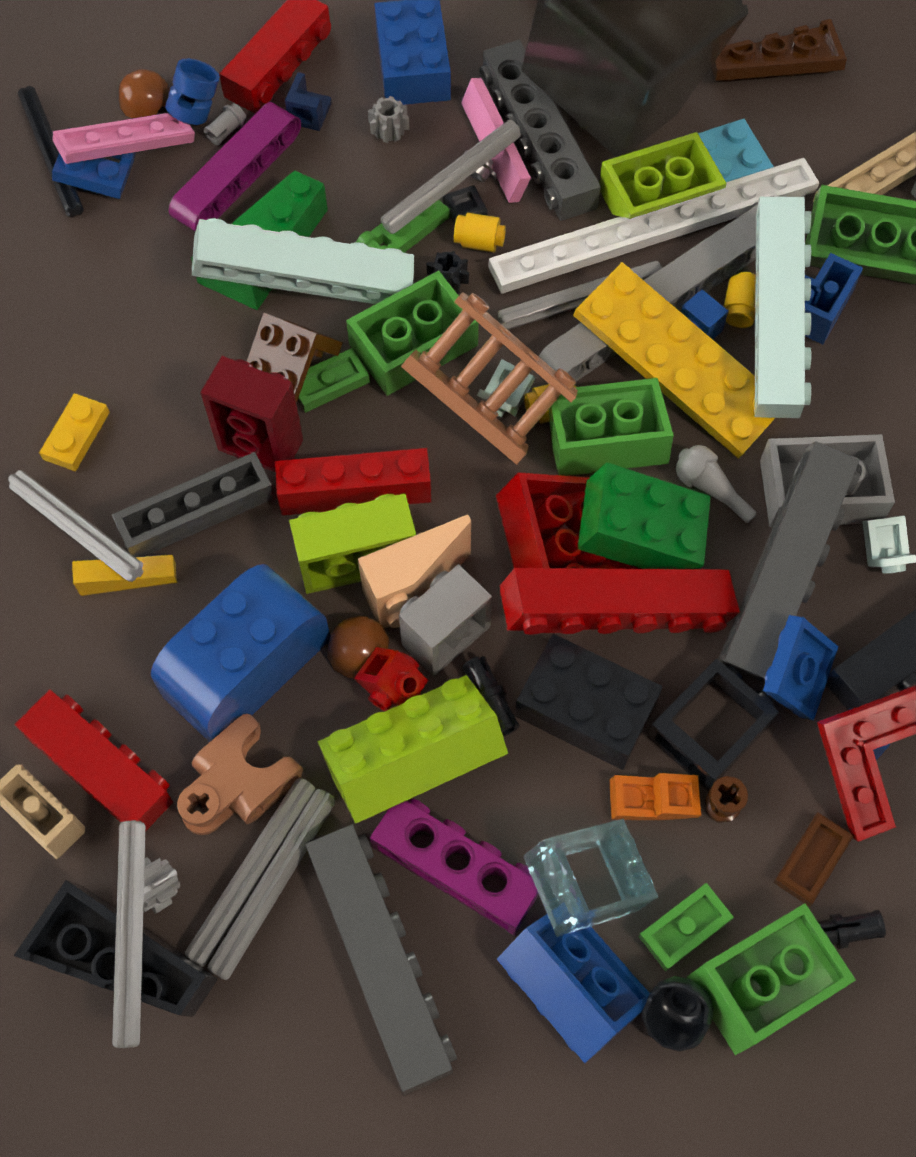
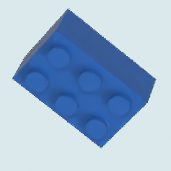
M400 0L374 3L384 97H394L396 101L400 100L403 105L451 100V71L440 0Z

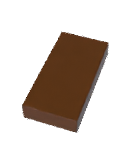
M817 812L773 883L810 907L854 835Z

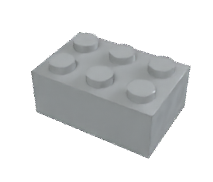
M882 434L768 439L760 459L770 528L775 524L805 449L815 441L860 460L855 471L860 473L858 483L851 495H845L840 507L845 509L840 525L863 524L862 521L886 518L894 505V494Z

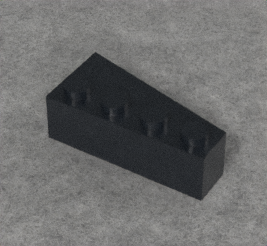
M65 880L14 956L84 980L98 987L114 991L117 909L83 885ZM143 927L141 1002L179 1016L194 1017L218 978Z

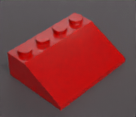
M518 472L496 494L514 568L638 569L628 564L577 549L586 482L590 477ZM546 630L542 633H561V630Z

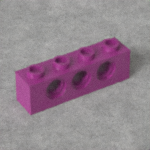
M414 798L389 808L370 837L372 848L515 936L540 894L542 883L536 880L538 874L524 864L517 862L513 866L501 859L502 853L493 845L485 841H480L477 844L464 836L466 831L455 822L445 819L442 823L430 816V809ZM418 832H427L434 838L432 844L426 848H417L410 841ZM461 853L469 859L470 863L465 869L457 871L451 869L446 864V860L452 854ZM497 875L505 881L506 887L498 893H491L483 887L482 881L487 876Z

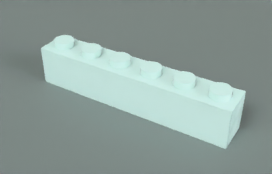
M805 197L759 198L756 212L754 417L800 418L804 405H810L811 383L805 382V370H810L811 347H805V335H810L811 313H805V301H810L811 279L805 278V267H810L811 245H805V234H809L811 228V211H805Z
M216 218L199 219L194 235L191 276L377 304L413 284L414 255L403 253L395 248L383 250L371 248L359 242L347 244L335 242L328 237L311 238L299 236L293 231L275 232L263 230L257 225L239 226L227 224L225 221Z

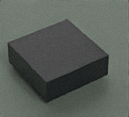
M475 185L443 196V204L450 209V218L454 226L457 216H466L467 212L488 216V210Z

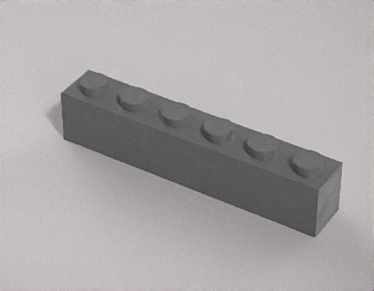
M817 441L805 449L739 608L740 613L736 615L718 658L724 665L729 664L740 673L759 681H765L766 672L772 666L778 648L780 632L785 628L789 615L796 616L801 602L807 603L815 587V581L811 580L816 566L821 567L829 554L830 545L826 544L831 530L836 531L842 522L845 509L840 507L845 495H851L858 483L860 473L855 471L859 464V459Z
M352 824L306 843L309 856L403 1095L405 1096L453 1074L450 1062L457 1060V1056L448 1035L445 1034L439 1037L433 1023L434 1019L440 1017L431 993L428 992L422 995L416 978L423 976L414 952L405 954L399 938L406 936V932L397 911L389 914L383 898L390 896L382 873L378 872L373 875L367 860L373 858L374 854L365 833L357 836Z

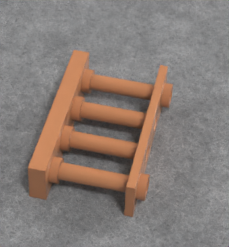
M462 292L454 301L463 309L428 352L423 351L421 354L415 350L401 367L517 465L527 454L529 445L525 443L527 440L525 435L561 394L572 403L578 392L574 387L576 381L563 369L559 368L555 371L494 319L487 312L489 306L474 293L468 296ZM475 320L492 335L457 377L452 376L449 378L439 369L441 367L439 362ZM505 345L521 360L486 401L481 400L478 403L468 394L470 391L468 386L501 347ZM534 370L550 385L514 426L510 424L507 427L496 418L499 415L497 410L528 374Z

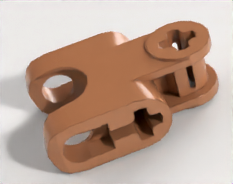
M243 714L203 747L192 761V767L201 776L182 791L178 798L177 807L183 823L193 834H211L234 813L246 824L256 821L289 791L297 778L302 777L303 767L291 757H283L275 764L265 768L253 767L246 762L247 752L259 740L261 734L260 723L251 714ZM200 805L202 808L207 807L208 811L202 814L199 811L194 812V808Z

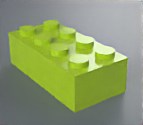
M467 675L449 680L423 695L413 696L405 703L385 712L375 713L367 720L347 729L337 730L329 737L317 741L332 779L355 824L508 754L495 712Z

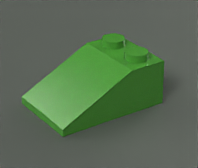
M806 903L706 962L687 976V979L695 981L707 991L714 1008L713 1021L735 1056L759 1043L856 981Z

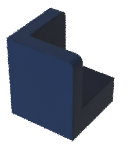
M298 72L285 99L286 111L301 120V127L320 131L332 104L331 97L307 91L305 74Z

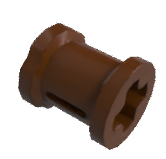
M725 776L719 778L714 782L705 798L707 815L717 823L735 820L748 801L746 786L735 777ZM728 795L732 798V801L725 806L719 800Z

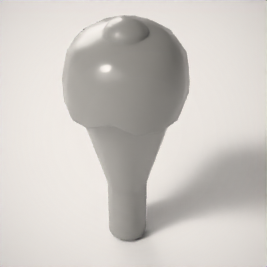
M695 445L690 449L685 448L679 453V460L676 463L675 470L679 479L690 488L695 486L725 503L745 523H749L757 515L756 511L736 493L717 463L718 456L706 446Z

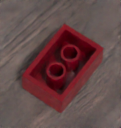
M221 356L200 392L217 449L237 458H242L255 452L262 467L276 473L275 461L293 460L303 442L293 384L279 373H267L254 368L245 360H233Z

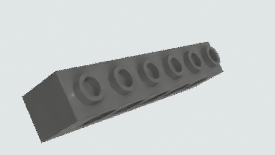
M516 40L484 50L483 66L479 68L480 77L485 85L491 89L493 102L497 110H502L505 122L513 120L520 127L521 136L517 139L519 152L523 159H528L535 183L541 184L549 209L555 210L560 221L598 209L601 186L521 41Z

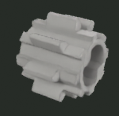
M389 96V98L385 99L381 97L377 100V104H373V109L368 110L371 134H375L377 139H383V142L388 143V141L393 140L396 142L401 139V135H404L405 130H409L407 106L403 105L400 100L396 101L394 97Z
M148 857L145 858L143 913L152 909L156 914L171 905V898L177 895V889L180 888V882L177 878L178 874L166 859L161 861L158 858L151 862Z

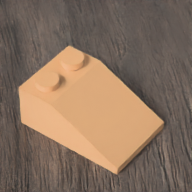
M468 514L358 558L362 591L376 621L383 628L389 626L391 628L400 627L399 614H401L402 606L414 596L420 597L429 590L431 582L438 574L445 570L450 572L458 564L461 566L471 555V519Z

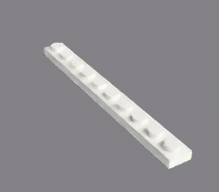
M801 158L726 182V188L632 219L617 217L489 258L488 267L501 294L737 218L759 203L760 197H802L817 192L819 181L805 158Z

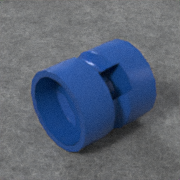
M187 58L179 60L172 81L173 86L170 88L165 106L167 112L172 117L187 124L199 125L205 123L212 105L211 98L214 97L220 76L218 72L207 63L196 59Z

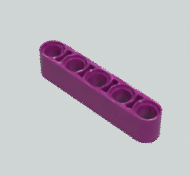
M272 102L265 104L174 195L169 205L170 216L195 232L199 219H218L294 142L301 129V120Z

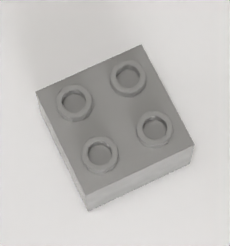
M459 564L450 572L446 570L441 572L433 579L429 590L420 597L414 596L402 606L401 614H399L402 646L434 677L490 628L492 596Z

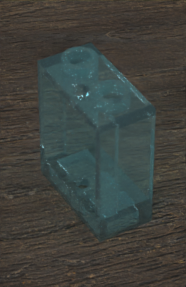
M624 819L544 839L523 856L557 937L635 913L658 898L652 878L644 866L634 838L630 834ZM599 847L621 897V901L589 910L566 855Z

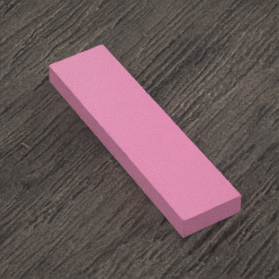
M471 78L461 104L480 142L504 124L482 78ZM513 142L492 158L494 162L492 169L497 174L496 177L509 203L520 202L531 179Z
M169 113L53 131V142L64 162L69 164L194 142L195 132L190 124L181 122Z

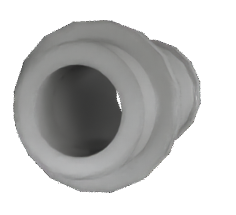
M235 103L225 105L223 113L204 128V133L207 134V138L213 144L219 146L236 128L241 129L244 126L246 115Z

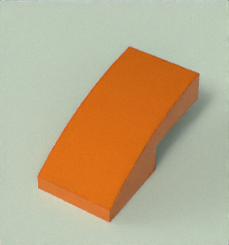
M659 773L655 777L614 775L609 779L612 820H674L698 818L701 816L698 775Z

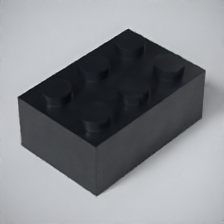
M553 633L516 701L515 717L624 770L658 701L663 686Z

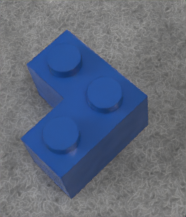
M830 253L815 279L805 275V278L811 279L810 301H805V313H811L810 335H805V337L822 345L825 343L853 294L863 267Z

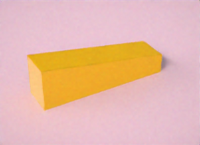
M173 555L136 557L143 563L142 570L144 572L141 577H137L133 582L124 579L101 560L72 561L73 584L80 596L177 583L175 560Z

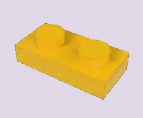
M74 393L39 452L42 459L76 472L110 413L107 405Z

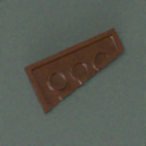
M831 19L821 21L819 27L809 29L807 25L796 27L793 34L781 37L777 32L765 35L761 42L757 43L748 39L713 48L710 50L709 57L715 81H732L734 79L765 78L781 75L794 76L817 72L828 73L830 71L845 70L847 61Z

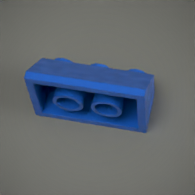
M568 900L526 927L497 958L507 971L509 977L520 986L536 1005L540 1014L547 1018L563 1037L567 1046L584 1063L607 1045L643 1011L650 994Z

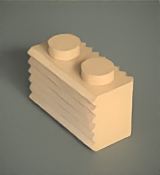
M15 765L0 780V806L55 859L61 857L85 833V826L26 770L23 765Z

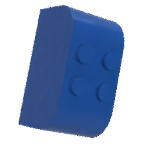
M259 564L236 578L170 639L155 659L151 669V677L162 697L210 742L243 714L253 715L327 644L330 637L327 619L266 564Z

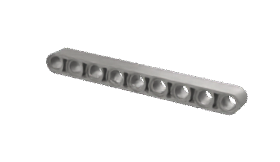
M758 204L644 281L676 309L681 311L682 305L701 289L706 293L756 260V212ZM579 323L547 345L539 357L555 371L561 368L575 381H578L617 353L585 325Z

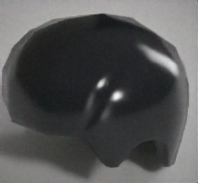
M672 976L658 982L657 986L652 989L642 1011V1020L649 1036L659 1045L680 1052L693 1049L702 1042L710 1028L714 1008L707 991L695 981Z

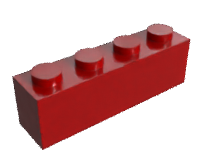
M287 0L219 73L224 98L255 114L264 104L270 102L277 89L291 78L295 69L310 57L311 52L321 41L328 37L331 31L328 5L318 0Z
M427 448L275 461L277 498L282 516L306 512H326L335 510L345 503L361 504L374 501L377 497L385 494L396 496L405 493L408 504L431 503V480Z
M49 689L14 724L16 728L120 823L132 820L141 821L146 826V832L173 803V800L166 791L170 787L169 783L155 770L152 769L146 774L138 767L137 764L141 759L125 744H122L119 748L113 745L108 740L112 734L98 720L94 718L88 723L81 717L80 714L84 711L83 708L68 694L60 698Z

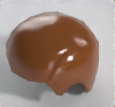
M134 70L128 73L119 85L120 109L130 118L157 115L158 110L162 106L166 108L170 87L160 74L152 70Z
M367 616L349 617L342 620L332 631L327 642V659L335 671L348 678H355L376 647L389 649V637L383 626L375 619Z

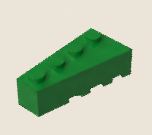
M294 170L231 224L239 226L257 225L263 230L275 232L293 231L299 236L309 237L328 211L325 184ZM196 276L198 284L255 310L260 308L273 289Z

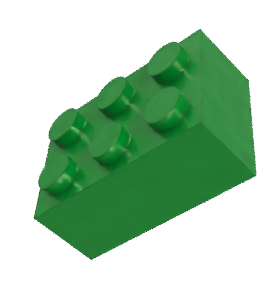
M606 462L586 482L577 549L640 569H700L704 566L711 496Z

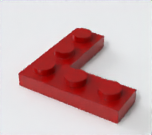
M916 685L817 722L849 832L854 835L853 839L858 842L896 828L873 750L916 734Z

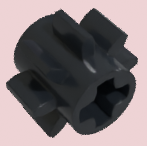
M455 251L437 252L434 263L427 262L426 264L427 275H431L439 270L457 294H460L461 284H469L468 260L460 259L455 254Z

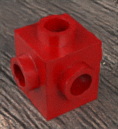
M380 647L374 649L354 678L370 694L368 700L382 711H387L405 703L413 696L420 695L422 689L429 681L418 670L419 664L411 656L397 650Z

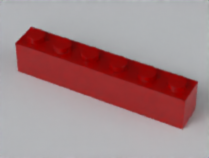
M514 568L499 585L507 630H523L528 635L539 634L546 630H561L563 634H575L583 630H598V633L609 634L622 629H633L635 633H647L655 629H669L671 633H680L689 629H703L704 632L712 633L726 628L727 623L740 613L729 570Z

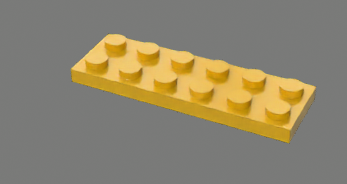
M623 262L576 308L573 314L575 318L646 379L658 378L661 392L738 459L775 419L754 417L755 376Z

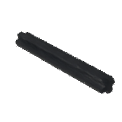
M28 85L26 88L19 89L18 96L52 178V170L59 151L53 142V132L34 87ZM53 181L66 215L72 218L76 215H81L84 208L76 188Z

